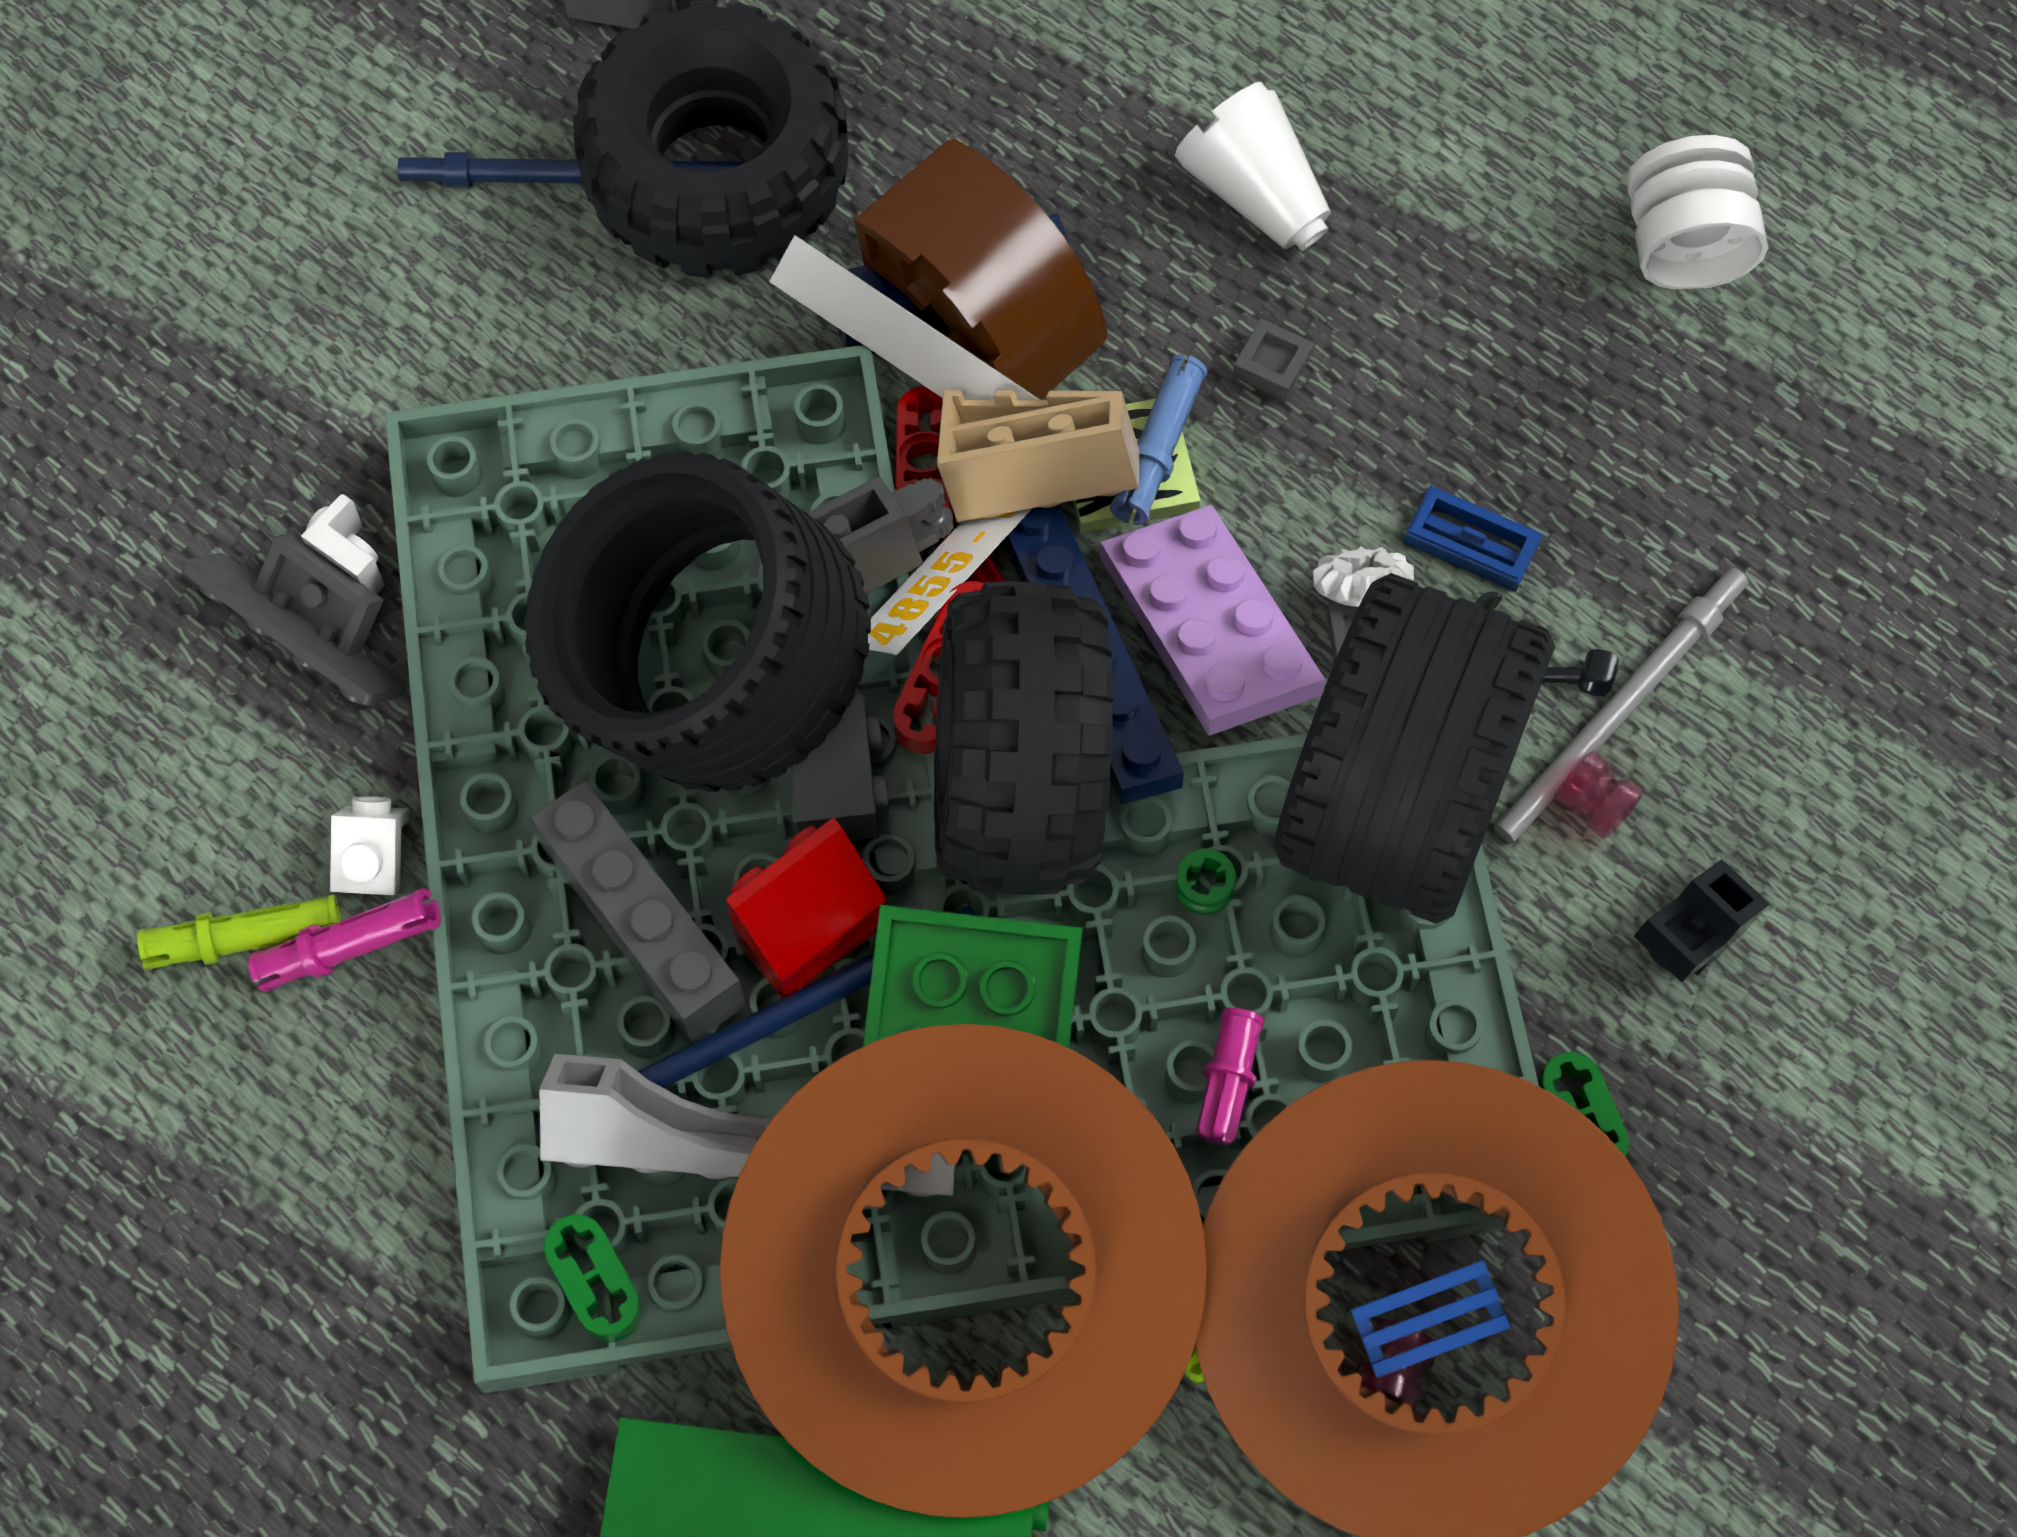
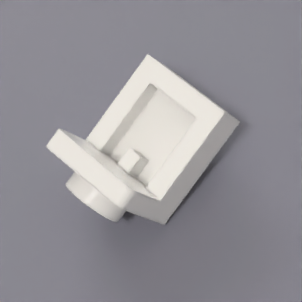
M363 796L352 798V806H346L331 815L330 892L395 895L400 891L401 827L409 822V809L391 808L390 798Z

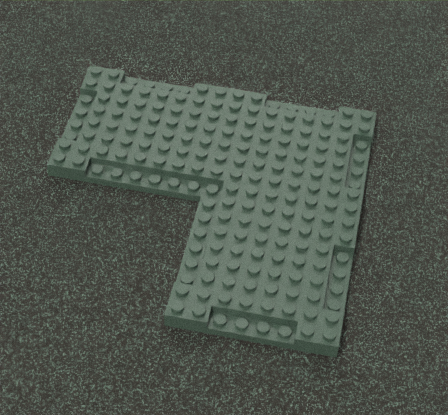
M864 345L385 412L428 887L431 892L430 900H436L441 915L439 927L433 929V941L474 1383L483 1393L620 1372L621 1365L732 1348L727 1333L721 1300L720 1261L722 1236L728 1207L739 1177L710 1179L700 1174L672 1171L641 1173L632 1168L602 1165L579 1168L569 1166L564 1162L543 1161L540 1158L539 1089L554 1054L622 1059L636 1071H639L691 1045V1043L542 848L530 817L585 780L740 981L746 1006L699 1040L782 999L737 945L725 899L732 895L731 889L733 885L745 873L755 867L766 869L785 854L784 850L787 844L798 834L791 767L781 776L767 778L763 784L754 787L745 785L741 790L730 792L723 788L718 792H706L702 789L694 790L683 787L678 783H673L583 738L563 724V719L555 716L548 707V700L542 698L537 689L538 680L532 677L529 668L530 657L526 653L525 639L527 637L526 629H524V619L527 613L526 601L528 591L531 588L535 567L538 565L542 551L547 541L550 540L555 532L557 525L564 519L571 507L579 499L581 500L598 482L601 483L620 468H627L631 463L641 459H652L658 454L667 453L670 456H674L677 452H691L694 455L706 453L715 456L719 460L722 458L727 459L753 474L806 513L877 476L881 477L891 493L895 492L872 351ZM739 540L722 544L701 554L676 575L658 599L644 629L638 656V681L644 703L650 713L678 708L698 698L722 678L743 650L757 620L764 589L763 565L755 540ZM908 572L867 593L870 604L867 613L870 619L909 578ZM918 633L897 655L869 650L868 657L864 661V673L861 682L858 683L859 693H863L866 716L879 715L883 753L871 755L873 776L885 774L889 813L877 815L879 838L852 840L851 843L887 898L888 906L953 913L970 904L977 916L1083 928L1069 1049L1085 1056L1112 1074L1141 1101L1158 1121L1175 1147L1189 1176L1199 1206L1202 1226L1210 1203L1225 1174L1254 1136L1287 1106L1310 1091L1341 1076L1369 1067L1402 1061L1439 1060L1464 1062L1496 1069L1539 1086L1482 844L1454 917L1437 924L1411 915V911L1402 908L1400 911L1381 903L1382 900L1370 896L1368 899L1352 893L1346 886L1339 884L1336 887L1320 881L1314 874L1310 873L1307 876L1283 867L1274 850V840L1288 789L1307 734L1175 753L1184 771L1183 788L1121 805L1110 781L1103 846L1099 852V862L1096 870L1084 883L1063 885L1058 894L1032 895L973 891L970 889L967 881L948 878L937 866L934 840L935 752L917 754L908 751L898 742L894 732L893 711L895 704L921 652ZM929 697L923 714L919 718L911 717L912 729L914 731L921 732L926 724L933 725ZM1202 848L1214 849L1225 854L1233 863L1236 872L1234 893L1228 906L1220 912L1211 915H1199L1187 910L1179 902L1175 891L1177 869L1182 859L1192 851ZM1203 869L1199 878L1188 877L1187 879L1188 882L1195 880V891L1208 895L1212 886L1223 887L1224 885L1223 882L1215 883L1216 873L1211 870ZM877 933L814 982L875 951ZM870 984L664 1089L682 1099L720 1112L756 1118H773L787 1101L819 1072L843 1056L863 1047ZM1226 1008H1242L1259 1014L1265 1020L1264 1026L1260 1031L1251 1072L1256 1076V1082L1254 1087L1246 1091L1235 1141L1230 1145H1216L1206 1142L1196 1134V1126L1208 1081L1202 1073L1204 1065L1213 1060L1222 1023V1012ZM963 1150L959 1157L953 1196L935 1194L927 1197L910 1195L905 1191L881 1189L885 1199V1204L882 1208L865 1206L862 1211L865 1218L871 1224L869 1231L852 1234L851 1242L863 1250L862 1259L847 1265L848 1272L862 1278V1288L856 1294L861 1303L868 1305L870 1310L869 1318L873 1325L891 1322L892 1328L1076 1299L1077 1294L1065 1285V1278L1080 1272V1264L1065 1257V1250L1071 1244L1066 1234L1059 1231L1057 1226L1059 1220L1052 1208H1047L1043 1203L1045 1197L1038 1186L1028 1188L1024 1184L1025 1167L1020 1165L1011 1173L1006 1174L1000 1171L998 1155L992 1154L988 1161L980 1166L974 1165L968 1150ZM1415 1186L1409 1202L1402 1203L1392 1192L1385 1195L1384 1211L1378 1214L1364 1206L1360 1209L1363 1225L1358 1230L1342 1226L1338 1232L1346 1244L1343 1249L1345 1250L1426 1237L1427 1242L1501 1231L1503 1230L1504 1220L1493 1214L1485 1216L1480 1212V1208L1467 1202L1463 1204L1455 1203L1454 1197L1440 1193L1436 1200L1428 1199L1423 1188ZM571 1214L586 1215L594 1219L606 1234L634 1285L642 1304L641 1321L636 1330L627 1338L617 1342H602L592 1337L579 1321L544 1252L545 1236L549 1228L560 1218ZM577 1233L568 1236L565 1239L568 1250L559 1256L560 1260L571 1256L575 1259L583 1274L594 1269L595 1266L587 1253V1246L595 1241L594 1237L582 1241ZM603 1282L592 1287L591 1290L600 1307L596 1313L591 1315L592 1320L600 1316H604L610 1324L620 1320L622 1316L619 1306L627 1301V1297L624 1296L621 1299L615 1300L611 1297Z

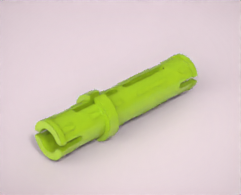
M333 894L309 901L282 904L232 915L227 914L213 917L211 912L196 914V920L166 927L140 929L137 931L140 960H142V966L145 971L203 960L204 964L207 965L220 962V956L277 946L296 938V936H299L298 931L310 925L325 927L341 921L340 908L336 906L338 905L336 895Z

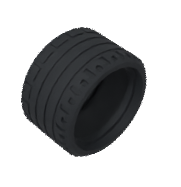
M677 452L674 456H670L667 453L658 454L652 459H641L631 463L627 468H620L601 483L598 482L581 500L579 499L571 507L564 519L555 528V532L550 540L547 541L538 565L535 567L531 588L528 591L526 601L527 613L524 619V629H526L527 636L525 639L526 653L530 657L529 668L532 677L538 680L537 689L542 698L548 700L550 710L555 716L563 719V724L583 738L686 788L702 789L706 792H718L723 788L730 792L741 790L745 785L754 787L763 784L767 778L781 776L787 772L789 767L804 761L814 748H818L826 740V736L830 731L837 727L842 719V714L847 706H850L855 696L854 692L857 684L861 682L864 673V661L868 657L870 646L868 634L871 632V619L867 613L870 604L868 594L863 592L865 582L861 572L854 568L856 561L853 556L845 549L843 542L835 534L744 468L727 459L722 458L719 460L715 456L706 453L694 455L691 452ZM739 540H755L763 565L764 589L757 620L743 650L722 678L698 698L678 708L650 713L644 703L638 681V656L644 629L658 599L676 575L701 554L722 544Z
M1393 573L1373 581L1356 611L1333 665L1288 789L1274 840V850L1281 865L1307 876L1310 873L1314 874L1318 880L1336 887L1339 884L1346 886L1350 892L1368 899L1370 896L1382 900V904L1400 911L1402 908L1411 911V915L1435 924L1454 917L1556 647L1548 629L1524 620H1520V622L1512 620L1511 615L1491 609V611L1481 609L1478 603L1461 597L1457 600L1447 596V592L1430 586L1420 587L1417 582Z

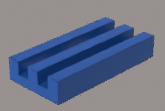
M1430 485L1405 533L1403 543L1516 592L1543 534ZM1434 508L1522 546L1520 552L1486 538L1484 533L1468 526L1462 528L1430 513Z
M1484 1260L1351 1309L1377 1378L1511 1328ZM1470 1280H1476L1479 1293L1375 1332L1372 1328L1369 1318ZM1486 1306L1491 1319L1390 1357L1384 1358L1380 1345Z

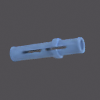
M1175 355L1169 362V369L1137 443L1139 447V488L1116 494L1110 504L1112 514L1123 522L1129 523L1132 512L1135 509L1137 512L1133 520L1134 525L1146 523L1160 484L1166 482L1172 474L1174 465H1172L1173 460L1171 457L1200 386L1207 376L1206 366L1192 356H1189L1184 371L1181 370L1185 360L1184 355Z

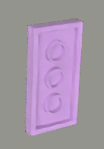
M1212 505L1100 542V559L1208 736L1322 696L1325 686L1324 676Z

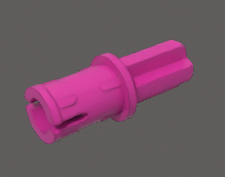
M1226 1008L1222 1012V1023L1213 1060L1204 1065L1202 1073L1208 1081L1196 1126V1134L1206 1142L1216 1145H1230L1235 1141L1246 1091L1254 1087L1256 1082V1076L1251 1072L1260 1031L1264 1026L1265 1020L1259 1014L1242 1008Z

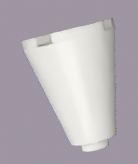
M1256 82L1238 91L1212 110L1216 118L1206 127L1204 132L1196 125L1177 147L1175 157L1184 169L1283 249H1288L1296 244L1300 251L1318 241L1328 231L1329 228L1324 221L1329 217L1331 211L1275 90H1272L1268 83L1264 85L1262 82Z

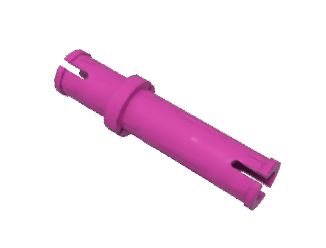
M421 888L415 890L414 893L325 927L310 925L298 931L299 936L290 941L252 953L248 960L251 978L253 982H257L268 976L267 980L259 982L258 988L263 992H270L286 983L309 975L315 978L333 973V967L344 961L427 930L438 928L441 923L438 904L435 899L423 904L422 901L430 899L431 892Z

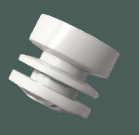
M1718 135L1688 136L1663 143L1643 154L1631 166L1626 183L1628 194L1632 201L1630 205L1631 213L1637 225L1635 238L1639 263L1645 279L1658 287L1673 290L1711 288L1727 284L1748 274L1763 261L1768 249V242L1762 211L1758 201H1756L1759 193L1754 178L1755 171L1749 148L1736 139Z

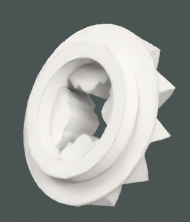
M1362 546L1358 550L1352 551L1340 549L1336 551L1335 556L1327 555L1319 559L1318 567L1313 570L1314 588L1321 595L1343 605L1359 607L1373 581L1390 573L1414 581V566L1406 562L1404 555L1400 553H1387L1383 547L1375 550L1364 549Z

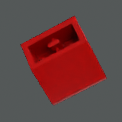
M834 818L818 829L815 826H810L799 832L787 844L784 850L785 854L766 869L755 867L745 873L733 885L731 889L732 895L725 899L737 945L782 998L810 985L876 934L880 905H888L887 898L845 831Z

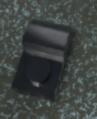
M1721 859L1692 880L1679 897L1647 919L1635 933L1634 937L1649 951L1652 959L1659 966L1670 971L1679 981L1683 982L1695 973L1698 976L1752 925L1770 904Z

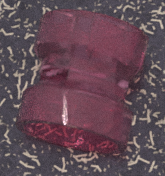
M1593 750L1567 776L1553 799L1569 812L1579 811L1583 815L1587 813L1588 827L1605 840L1632 812L1645 791L1629 778L1616 781V776L1610 770V763Z
M1377 1319L1373 1330L1375 1332L1399 1322L1389 1319ZM1418 1331L1380 1345L1384 1358H1387L1434 1339ZM1436 1356L1378 1378L1375 1375L1370 1360L1359 1363L1356 1371L1362 1376L1361 1386L1371 1391L1379 1389L1384 1392L1385 1398L1397 1403L1401 1401L1408 1402L1411 1409L1415 1410L1423 1392L1417 1378L1421 1377L1423 1371L1432 1368Z

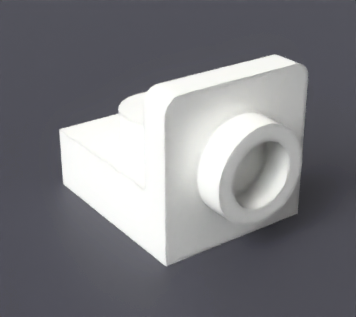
M341 494L329 507L326 506L319 509L312 516L306 531L301 537L306 545L372 592L378 594L385 586L376 564L379 557L369 544L356 536L357 532L363 527L354 502L344 494Z

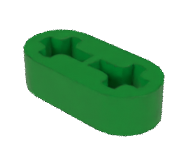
M1576 1052L1560 1053L1553 1057L1540 1075L1539 1087L1553 1093L1580 1111L1603 1131L1626 1157L1629 1147L1627 1131L1604 1078L1594 1061L1584 1054ZM1566 1070L1571 1079L1583 1078L1586 1084L1583 1085L1578 1094L1582 1109L1578 1110L1569 1091L1557 1092L1554 1086L1562 1076L1561 1071Z
M571 1214L560 1218L549 1228L545 1236L544 1252L579 1321L592 1337L602 1342H617L627 1338L636 1330L641 1321L642 1304L634 1285L606 1234L594 1219L586 1215ZM577 1233L582 1241L593 1237L595 1239L594 1242L587 1246V1253L595 1268L585 1274L582 1273L577 1262L571 1256L565 1257L562 1260L559 1258L568 1250L565 1239ZM601 1282L605 1284L611 1297L615 1300L621 1299L624 1296L627 1297V1301L619 1306L622 1318L612 1324L604 1316L593 1320L591 1317L600 1309L591 1288Z

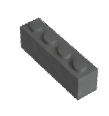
M585 780L530 817L542 848L691 1044L746 1006L739 979Z

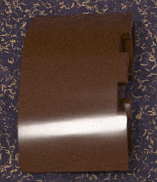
M951 139L942 144L854 219L864 266L892 283L921 311L931 305L950 329L944 336L1040 400L1047 396L1049 391H1052L1107 339L1108 332L1105 318L1094 288L1079 259L1056 225L1010 176L989 159L958 140Z

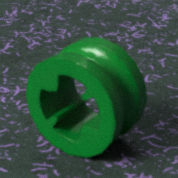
M1202 848L1189 853L1182 859L1177 869L1175 891L1179 902L1187 910L1199 915H1211L1223 910L1228 906L1234 893L1236 872L1233 863L1225 854L1214 849ZM1203 869L1211 870L1216 873L1215 883L1223 882L1224 885L1223 887L1212 886L1208 895L1195 891V880L1188 882L1187 879L1188 877L1199 878Z

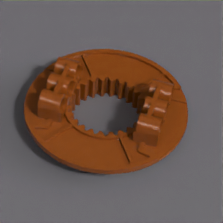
M973 1024L931 1026L901 1032L874 1041L843 1056L800 1088L772 1118L755 1143L740 1172L728 1207L722 1236L720 1261L721 1300L727 1333L737 1364L752 1395L769 1421L786 1441L814 1467L839 1484L871 1500L901 1510L931 1516L961 1518L994 1516L1024 1510L1059 1498L1088 1483L1115 1464L1135 1446L1159 1418L1175 1393L1189 1364L1199 1334L1205 1303L1207 1274L1205 1236L1199 1206L1189 1176L1170 1139L1141 1101L1112 1074L1085 1056L1059 1043L1023 1031ZM963 1150H968L974 1165L980 1166L984 1165L992 1154L998 1155L1000 1171L1006 1174L1011 1173L1020 1165L1025 1167L1024 1184L1028 1188L1038 1186L1045 1197L1043 1203L1047 1208H1052L1059 1220L1057 1224L1059 1231L1066 1234L1071 1244L1065 1250V1257L1080 1264V1272L1065 1278V1285L1077 1294L1075 1302L1059 1304L1057 1312L1066 1322L1063 1330L1047 1328L1043 1333L1048 1350L1044 1354L1029 1348L1024 1351L1025 1369L1017 1372L1007 1363L999 1365L998 1379L993 1383H989L981 1371H973L967 1386H959L953 1371H946L937 1383L930 1382L928 1367L923 1363H919L909 1372L903 1370L904 1353L898 1348L890 1352L888 1351L883 1342L884 1333L880 1328L875 1329L869 1318L870 1310L868 1305L861 1303L856 1294L862 1288V1278L847 1271V1265L861 1260L863 1250L851 1242L852 1234L868 1232L871 1224L862 1213L864 1207L882 1208L885 1204L880 1186L884 1182L897 1187H902L906 1184L904 1167L909 1164L921 1173L930 1171L932 1155L936 1153L941 1156L947 1165H955Z
M1439 1060L1402 1061L1369 1067L1341 1076L1310 1091L1269 1121L1238 1155L1225 1174L1210 1203L1203 1223L1207 1264L1205 1303L1199 1334L1195 1343L1198 1361L1208 1392L1224 1425L1238 1447L1256 1469L1283 1495L1308 1513L1340 1530L1358 1537H1523L1557 1522L1583 1505L1602 1489L1630 1459L1646 1435L1661 1405L1672 1372L1677 1345L1679 1302L1673 1257L1660 1215L1644 1183L1627 1158L1608 1136L1580 1111L1553 1093L1525 1079L1483 1066ZM1415 1186H1421L1428 1199L1436 1200L1440 1193L1454 1197L1455 1203L1463 1204L1467 1202L1480 1208V1212L1485 1216L1493 1214L1503 1219L1502 1229L1506 1233L1523 1230L1527 1237L1520 1248V1252L1523 1256H1539L1542 1263L1531 1274L1532 1281L1547 1285L1549 1294L1535 1301V1308L1549 1316V1321L1547 1325L1532 1329L1531 1335L1542 1346L1540 1353H1523L1520 1358L1528 1373L1526 1377L1519 1379L1507 1375L1503 1379L1506 1397L1500 1400L1488 1392L1482 1394L1481 1411L1475 1414L1463 1403H1458L1455 1405L1452 1419L1444 1420L1436 1406H1428L1423 1414L1411 1409L1408 1402L1401 1401L1397 1403L1385 1398L1384 1392L1379 1389L1375 1391L1368 1390L1361 1386L1362 1376L1357 1371L1341 1374L1338 1368L1345 1358L1343 1350L1326 1348L1323 1342L1334 1331L1333 1324L1317 1319L1316 1311L1330 1304V1296L1317 1289V1281L1332 1277L1334 1269L1324 1259L1327 1251L1342 1252L1346 1246L1338 1232L1340 1228L1345 1226L1358 1230L1363 1225L1360 1209L1364 1206L1378 1214L1384 1211L1385 1195L1392 1192L1402 1203L1409 1202Z

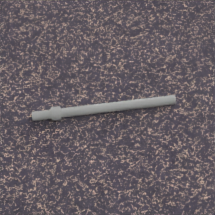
M1729 568L1704 597L1696 596L1678 615L1679 624L1496 823L1493 828L1497 835L1507 843L1513 844L1697 640L1705 641L1723 622L1722 613L1749 584L1744 573L1736 568Z

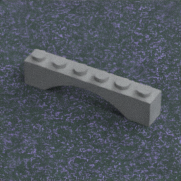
M554 1054L539 1089L540 1158L543 1161L564 1162L569 1166L579 1168L602 1165L632 1168L641 1173L672 1171L700 1174L710 1179L739 1177L755 1143L772 1118H756L720 1112L682 1099L649 1081L622 1059ZM938 1153L933 1154L930 1171L921 1173L909 1164L904 1167L906 1184L902 1187H897L884 1182L880 1189L905 1191L910 1195L927 1197L935 1194L953 1196L958 1162L955 1165H947Z

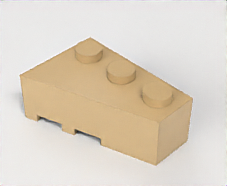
M944 390L937 466L957 522L978 518H993L1004 513L1036 507L1049 508L1063 502L1095 496H1113L1122 491L1139 488V447L1122 391H1049L1046 396L1047 400H1017L1014 390H996L993 395L994 400H965L962 390Z

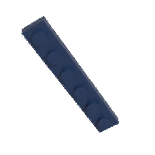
M1060 506L1032 508L1003 540L1021 582L1070 586L1075 595L1095 599L1106 611L1108 617V631L1111 634L1112 674L1114 680L1113 749L1111 754L1110 781L1121 805L1183 788L1184 771Z

